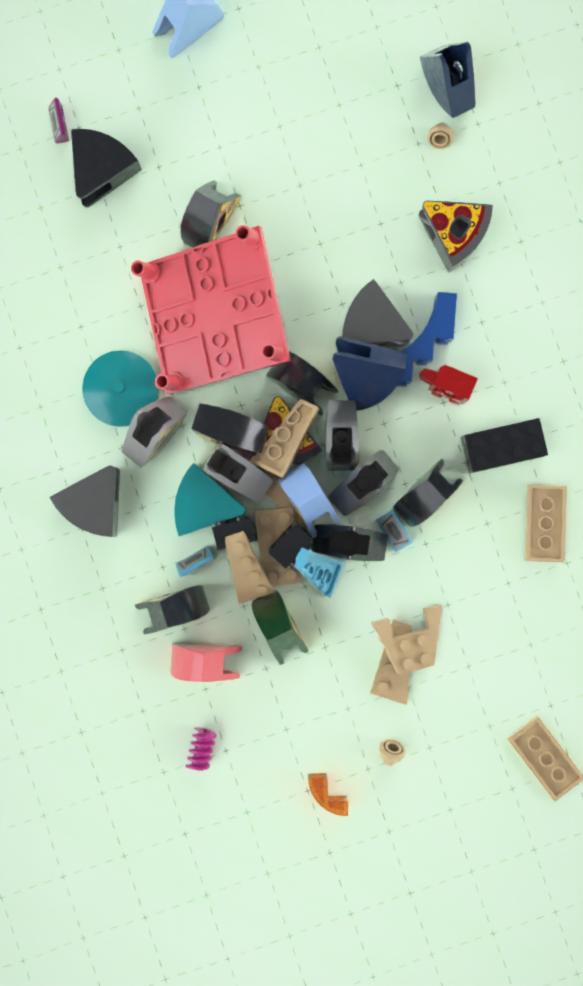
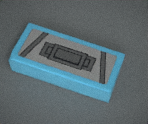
M393 510L376 519L382 532L388 535L387 540L395 552L413 543Z
M209 546L204 547L176 563L179 576L187 575L215 559V556Z

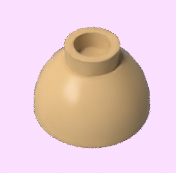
M445 123L434 125L427 134L429 145L435 149H446L453 143L454 135L452 129Z
M386 739L380 743L379 753L384 764L392 766L404 758L406 749L400 742Z

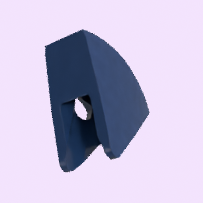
M469 42L442 45L419 57L424 76L433 96L449 116L455 118L475 108L474 69ZM457 61L461 64V66H462V71H461V69H460V67H459Z
M341 336L337 337L335 343L338 352L333 354L332 360L348 400H355L356 411L370 408L386 399L398 386L406 369L407 354Z

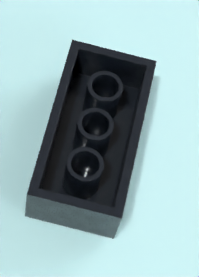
M540 418L466 434L460 437L469 474L548 456Z

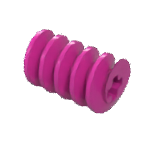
M194 727L193 729L197 730L198 733L192 734V737L197 740L190 742L195 748L189 749L193 756L187 757V760L192 763L186 764L185 767L197 771L210 769L208 762L212 760L209 754H212L214 751L212 746L215 745V741L213 739L217 737V734L207 728Z

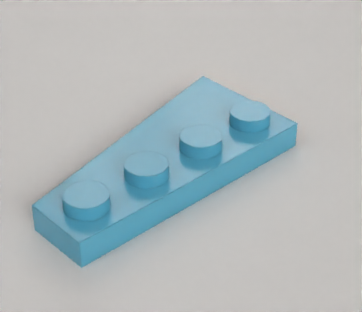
M301 547L300 552L296 556L294 567L324 596L331 598L344 562Z

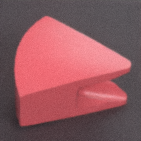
M172 644L170 674L175 679L190 682H215L240 678L239 673L223 670L224 656L242 651V646Z

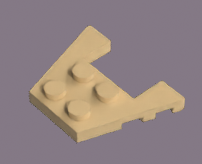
M437 604L423 608L426 628L397 636L392 635L389 618L371 622L397 674L403 675L435 665L442 611L441 605Z

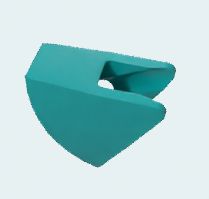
M194 463L189 467L181 480L175 498L174 518L178 536L216 525V522L230 520L246 513V508Z

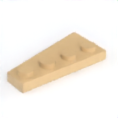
M300 399L284 418L285 420L272 432V436L264 443L262 453H256L249 462L285 479L319 407Z
M393 619L391 624L392 635L397 636L412 632V625ZM384 648L370 694L407 705L409 673L397 674Z

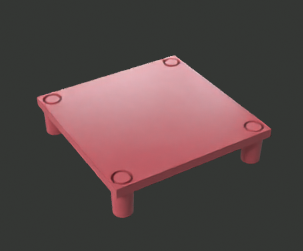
M241 225L234 234L147 263L140 260L132 263V274L141 277L162 373L156 377L155 385L157 388L165 390L166 395H172L291 361L261 226L258 225L250 228L246 225Z

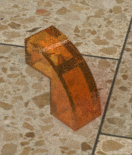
M327 773L308 774L309 788L317 803L330 813L348 816L347 795L328 796Z

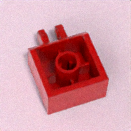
M448 365L441 366L437 371L425 368L419 373L420 380L429 384L428 390L431 391V395L438 398L446 397L450 403L458 406L460 404L463 405L470 399L478 380L477 377Z

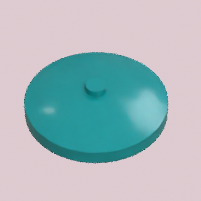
M123 350L105 353L93 361L84 375L82 383L84 402L89 411L103 423L115 427L130 426L135 413L139 409L158 400L159 388L155 385L157 375L152 366L138 354Z

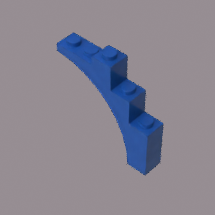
M437 292L433 311L425 329L412 344L400 351L407 354L406 369L397 387H407V384L412 382L413 362H416L418 366H427V363L433 361L434 341H437L439 345H448V342L451 343L454 339L457 293Z

